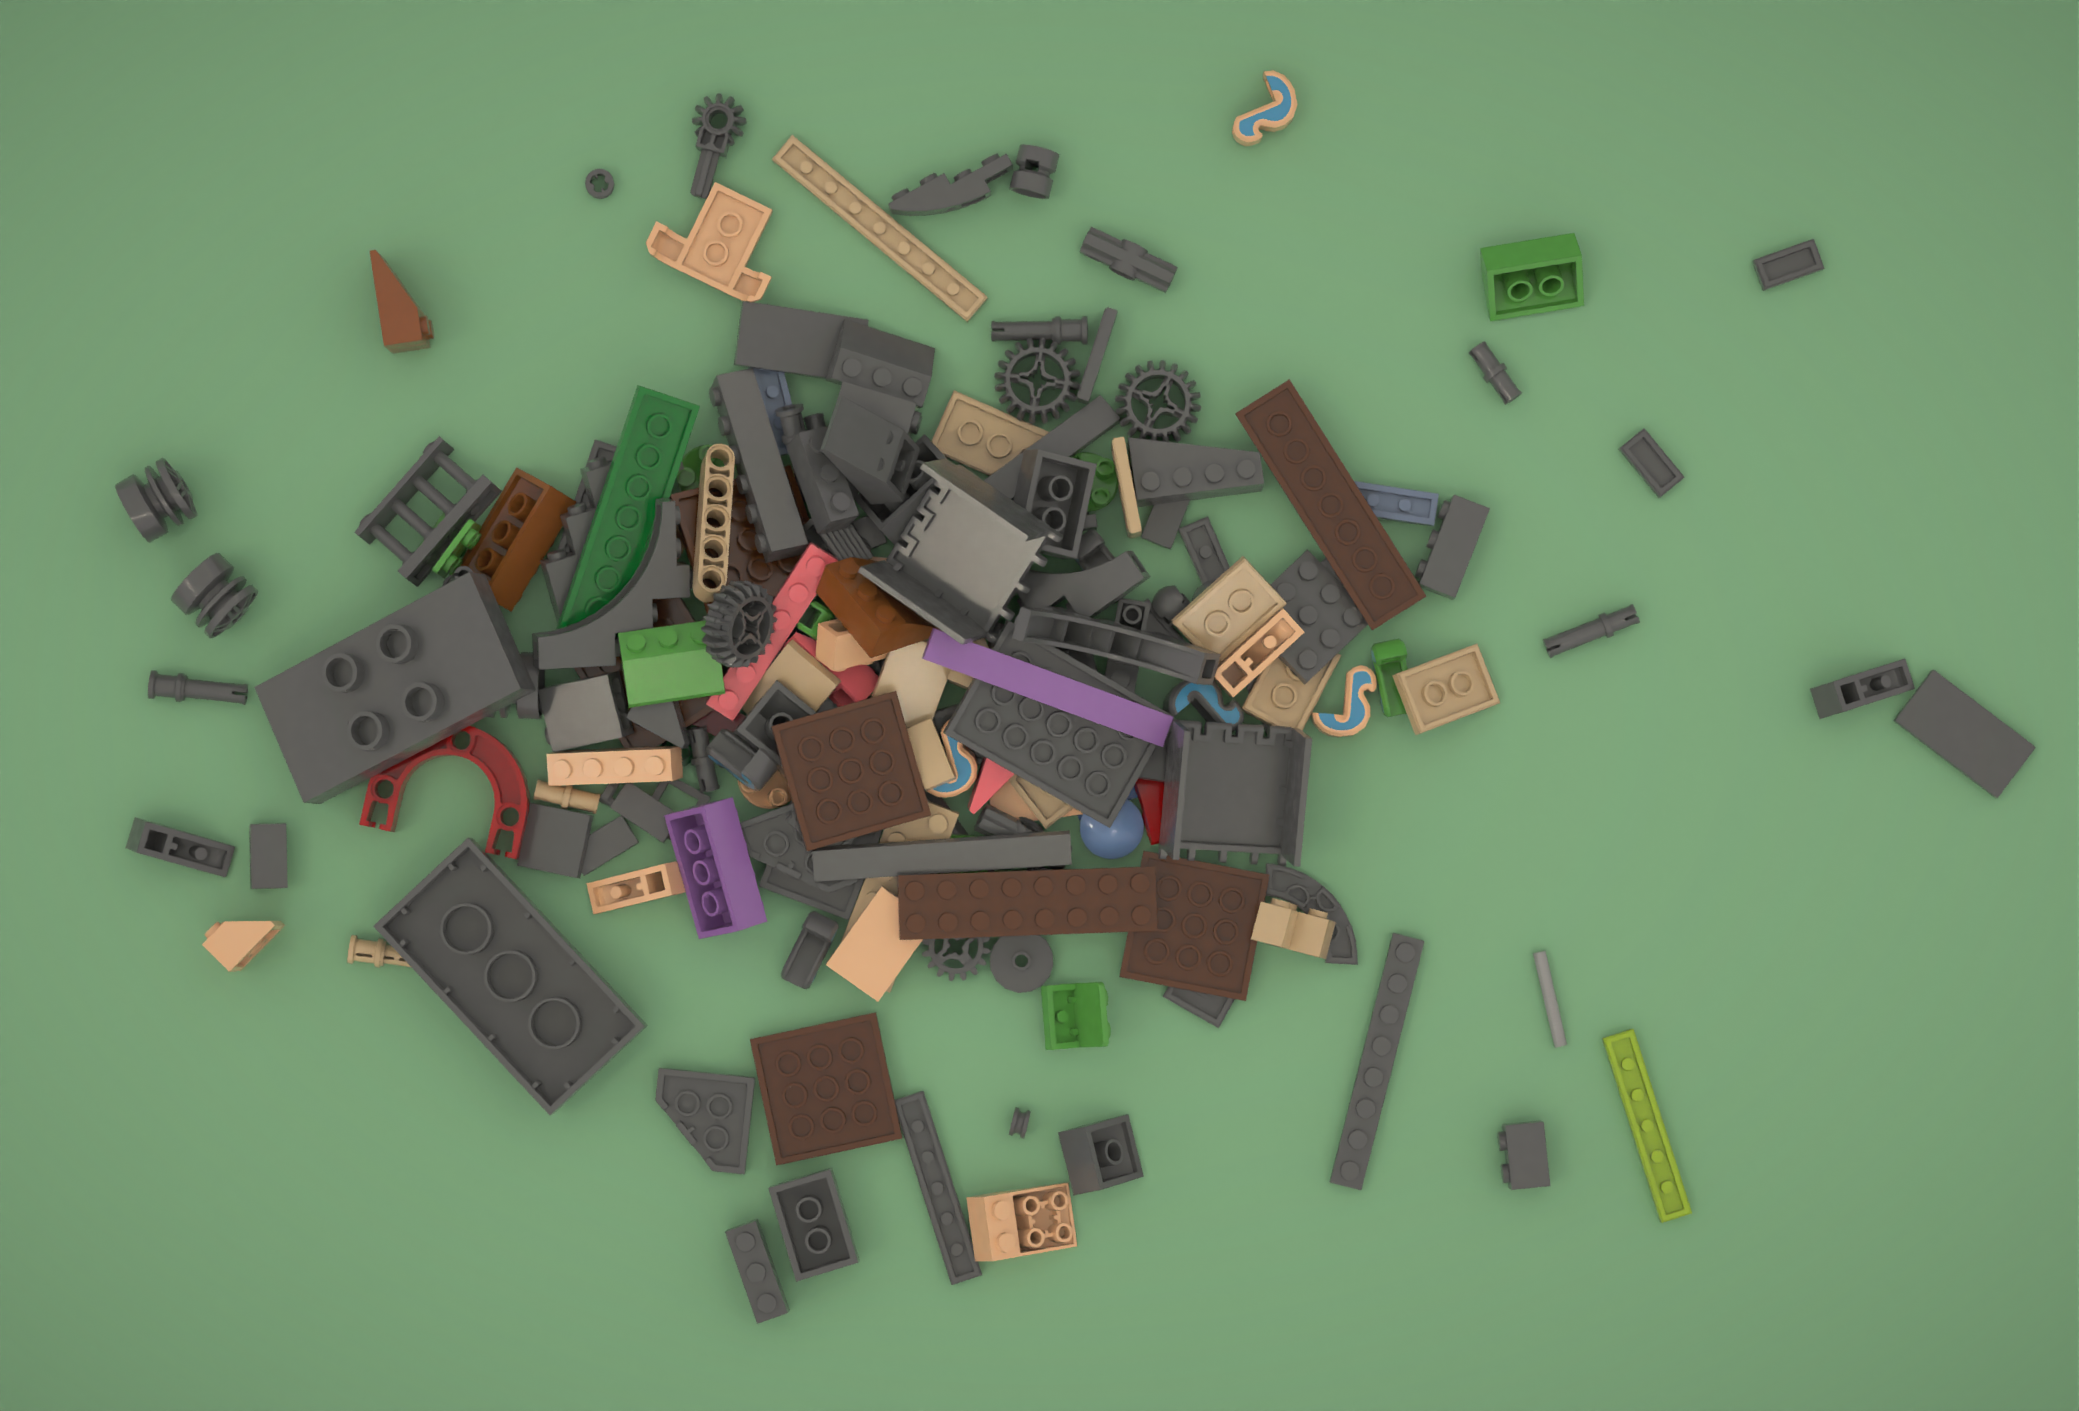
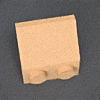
M224 921L221 924L216 922L205 933L204 936L207 940L202 946L229 972L241 971L285 925L281 921Z

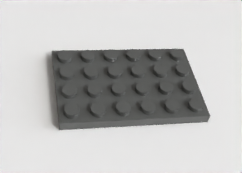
M1006 620L999 632L995 644L990 648L1173 716L1054 646L1021 642L1013 639L1014 623ZM973 678L943 731L947 736L1109 828L1112 826L1157 746Z

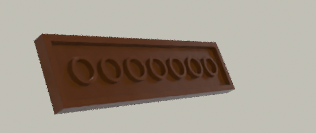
M1290 379L1235 413L1371 630H1374L1426 597V594Z
M1155 866L897 876L899 940L1158 931Z

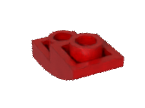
M1138 778L1134 788L1143 811V823L1151 845L1159 844L1164 782Z

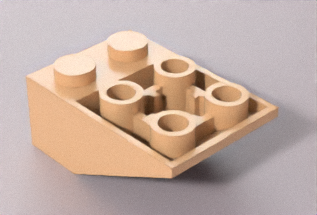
M1069 1182L966 1197L975 1262L998 1261L1077 1247Z

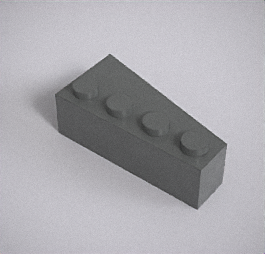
M1128 437L1127 450L1137 507L1261 492L1263 489L1264 478L1260 452Z

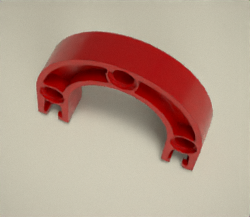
M468 726L370 778L359 825L375 828L376 822H372L371 818L376 803L379 802L389 806L386 825L380 824L379 829L395 832L405 787L410 777L420 766L442 756H459L472 761L488 777L495 799L494 813L485 853L500 855L501 850L495 848L501 830L513 831L512 852L506 851L504 857L518 860L530 807L529 787L517 758L505 744L491 734ZM460 732H467L471 738L469 746L463 750L458 749L455 745L456 735ZM388 780L393 784L394 791L390 797L382 798L379 795L378 787L383 781ZM509 808H515L519 813V820L513 826L506 825L503 820V814Z

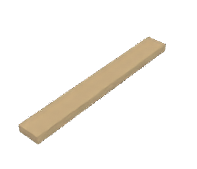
M793 135L772 158L774 163L967 323L988 299L984 293Z

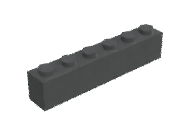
M749 368L716 375L711 388H709V397L712 406H717L720 415L718 418L720 433L722 436L726 435L729 447L734 452V465L738 473L736 483L739 493L744 494L747 505L745 510L748 522L754 524L757 533L755 535L757 551L763 553L766 563L802 555L808 545L807 538L754 370Z

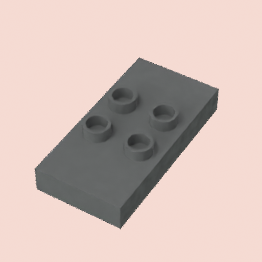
M473 572L466 573L254 687L304 803L312 804L324 803L536 691L486 575Z
M467 838L373 926L549 1115L559 1110L648 1026L473 838Z

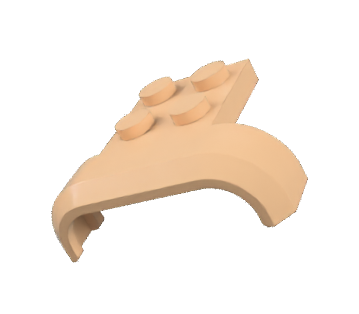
M715 182L687 239L656 221L646 241V245L650 255L664 264L741 301L756 302L762 299L772 277L763 272L753 271L746 268L773 210Z

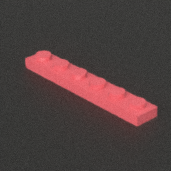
M810 542L773 598L772 604L776 606L773 616L777 618V621L773 623V629L776 632L771 633V644L765 646V655H758L757 663H750L748 667H728L723 675L725 694L709 696L706 705L734 721L816 596V589L825 566L837 562L838 559Z

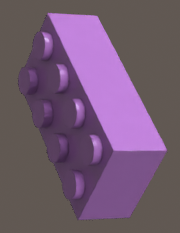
M733 797L692 806L664 815L698 938L702 939L737 932L767 922L764 904L761 900L755 872L752 868L747 843L743 836Z

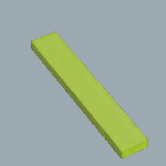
M1634 1029L1602 1038L1660 1222L1663 1223L1692 1214Z

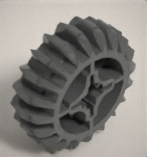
M1028 338V349L1025 350L1020 342L1015 343L1018 354L1014 355L1012 351L1006 350L1005 355L1010 362L1007 363L1003 360L998 362V366L1006 371L1005 373L996 372L994 375L995 379L1004 381V383L995 386L996 392L1006 391V394L999 398L1000 404L1010 400L1012 403L1007 407L1006 411L1011 414L1018 408L1020 411L1017 415V420L1022 421L1025 413L1030 414V424L1035 423V415H1041L1043 424L1048 423L1046 413L1049 412L1052 413L1055 420L1059 419L1058 407L1065 412L1070 410L1069 405L1064 402L1065 399L1075 402L1077 396L1069 392V390H1079L1080 383L1071 381L1072 378L1080 376V371H1069L1068 369L1076 364V360L1074 358L1067 361L1063 360L1068 354L1066 348L1062 349L1059 354L1055 353L1058 346L1056 341H1053L1050 348L1046 349L1045 338H1040L1039 347H1033L1032 338ZM1036 356L1034 367L1030 371L1019 372V374L1012 373L1022 360ZM1045 357L1051 359L1059 366L1064 379H1057L1046 373L1044 369ZM1038 366H1041V378L1047 382L1045 385L1041 384V388H1038L1037 396H1034L1035 388H1033V382L1028 380L1030 377L1034 378V374H1037ZM1011 383H1018V385L1029 389V405L1017 398L1012 390ZM1056 388L1063 389L1053 402L1039 406L1040 397L1044 391L1055 390Z
M1164 360L1160 361L1159 370H1154L1153 362L1148 361V372L1144 373L1142 367L1137 365L1135 367L1138 375L1137 378L1130 373L1125 375L1130 386L1120 383L1118 389L1126 393V396L1118 395L1115 397V402L1123 403L1125 406L1117 408L1115 412L1117 415H1127L1126 418L1120 421V425L1124 427L1130 423L1132 424L1127 433L1130 437L1138 430L1141 432L1139 439H1145L1147 435L1152 437L1151 440L1157 441V437H1162V441L1169 442L1168 436L1172 434L1174 440L1179 442L1181 441L1179 429L1185 434L1191 432L1190 427L1185 423L1186 421L1193 424L1197 423L1198 418L1190 414V411L1199 412L1201 405L1192 404L1191 401L1199 399L1201 395L1200 392H1189V390L1196 386V382L1192 380L1186 384L1184 383L1189 374L1186 370L1178 377L1175 375L1178 368L1177 364L1174 363L1169 372L1165 371L1166 362ZM1164 379L1159 389L1154 392L1137 389L1139 385L1147 380ZM1172 384H1175L1183 395L1184 410L1177 407L1169 399L1168 393ZM1165 389L1163 403H1167V407H1160L1155 412L1153 418H1151L1153 404H1149V400H1156ZM1132 397L1139 400L1147 408L1148 414L1144 424L1133 413ZM1162 415L1179 418L1175 424L1167 428H1152L1157 418Z
M746 580L731 581L728 586H721L720 593L713 594L714 601L712 604H707L709 611L706 616H703L706 623L701 628L706 635L703 637L702 642L707 645L706 652L716 662L731 668L748 667L750 663H757L758 655H765V646L771 644V633L776 632L773 629V623L777 621V618L773 616L776 606L772 604L773 596L769 595L767 589H764L762 586Z

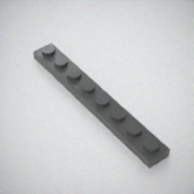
M1392 933L1330 1183L1362 1190L1424 945L1423 940Z

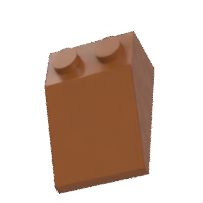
M377 250L370 251L384 346L393 354L431 348L429 339H434L432 321L428 320V317L424 315L387 261Z

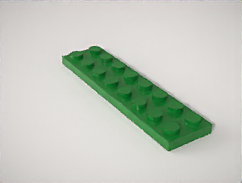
M637 385L556 629L577 623L596 613L608 604L634 575L644 557L651 538L656 499L670 498L700 408L699 405Z

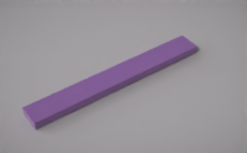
M935 628L931 631L922 656L924 660L1161 747L1164 745L1173 720V716L973 642L962 645L943 631Z

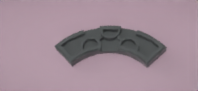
M1266 863L1265 874H1269L1266 896H1273L1298 905L1297 907L1305 914H1308L1309 908L1328 913L1327 919L1336 922L1325 963L1358 965L1354 932L1347 915L1336 898L1324 886L1306 874L1289 867Z

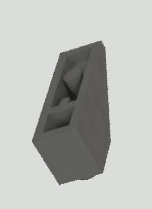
M1902 659L1811 688L1810 691L1819 719L1913 690L1915 687L1906 659Z
M136 817L134 818L125 847L136 853L222 877L227 876L235 850L234 846Z

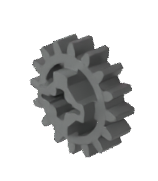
M990 937L969 938L962 946L964 952L961 955L954 952L943 956V954L951 946L949 942L951 938L944 939L943 949L937 954L934 948L936 939L922 940L921 943L929 946V950L923 952L922 956H931L932 959L927 965L928 968L937 966L939 968L937 972L938 977L943 975L944 972H948L949 981H953L955 974H960L961 979L966 980V972L969 970L974 975H977L978 971L975 966L977 964L986 965V961L981 958L982 954L991 952L990 949L985 948L983 943L990 940ZM954 938V939H955L956 941H958V940H960V939L963 940L964 938ZM977 939L978 951L973 960L968 953L969 945ZM948 959H956L964 967L951 968L943 963Z

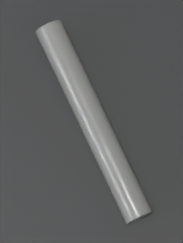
M1546 951L1533 953L1554 1047L1565 1046L1567 1042Z

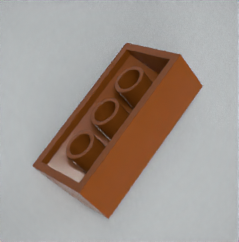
M516 467L479 531L482 534L479 542L472 550H467L462 558L461 566L469 567L473 573L486 575L498 605L512 612L515 605L520 601L531 578L538 571L540 560H543L549 548L554 544L555 538L563 526L560 515L567 513V508L575 505L576 501Z

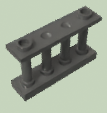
M440 436L425 447L423 455L373 512L367 514L361 520L358 529L354 532L369 545L375 539H378L403 562L398 572L416 587L431 573L437 561L469 519L476 522L502 492L484 475L474 480L448 456L454 451V448ZM439 466L466 489V494L456 504H453L427 481ZM418 490L445 513V518L436 528L429 526L406 505ZM397 514L424 537L423 543L415 552H410L385 529Z

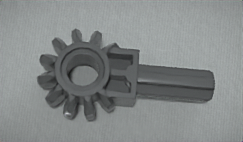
M720 93L716 94V103L714 104L706 96L704 102L708 107L706 109L699 105L695 107V111L702 115V117L692 118L694 125H701L695 131L698 137L696 148L701 151L690 193L695 197L707 199L710 193L719 156L726 158L729 145L733 146L735 144L731 135L734 133L738 137H742L744 134L736 126L747 124L746 118L737 117L744 111L743 107L739 105L732 108L735 99L731 96L723 104V97ZM717 114H724L728 118L727 124L720 129L713 128L711 126L712 118Z

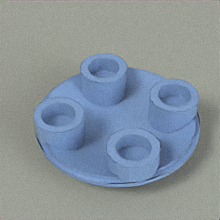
M1126 799L1110 828L1084 813L1080 821V834L1085 846L1093 854L1105 859H1117L1131 853L1140 843L1144 831L1142 815L1138 808L1128 799Z

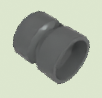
M1020 145L1016 159L1019 169L1013 171L1009 189L1021 195L1049 199L1053 180L1049 176L1056 172L1059 154L1038 146ZM1033 167L1039 168L1038 172L1032 171Z

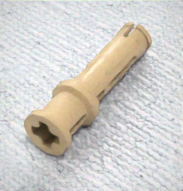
M351 935L347 963L353 964L354 961L373 963L378 968L384 966V964L411 967L384 939L379 938L378 941L358 939L357 935Z

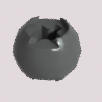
M1175 585L1165 586L1158 590L1152 601L1153 609L1161 619L1164 617L1168 621L1169 626H1175L1171 620L1190 604L1187 597L1183 593L1181 594Z

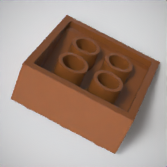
M849 557L827 564L816 593L870 658L927 640L933 628L940 630L858 572L861 566L879 561Z

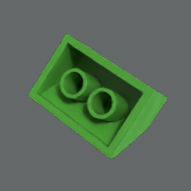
M1575 233L1480 248L1481 274L1490 321L1584 306L1582 254Z
M706 620L618 633L620 657L629 708L725 694L722 665L712 659V656L706 652L707 645L702 642L706 633L701 628L705 626Z

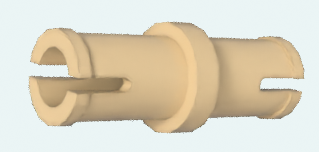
M538 779L533 799L559 804L562 809L566 810L568 807L596 814L601 794L574 789L573 785L548 786V782Z

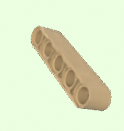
M722 443L714 444L707 450L700 468L692 588L695 597L706 603L713 602V594L720 593L721 586L726 585L735 456L732 449ZM718 458L723 461L725 466L717 467L712 463L711 459ZM716 488L721 491L723 496L715 497L709 492V489ZM707 519H716L721 527L715 528L710 526ZM705 549H714L719 557H709L705 553ZM703 579H711L715 582L717 588L710 589L706 587Z

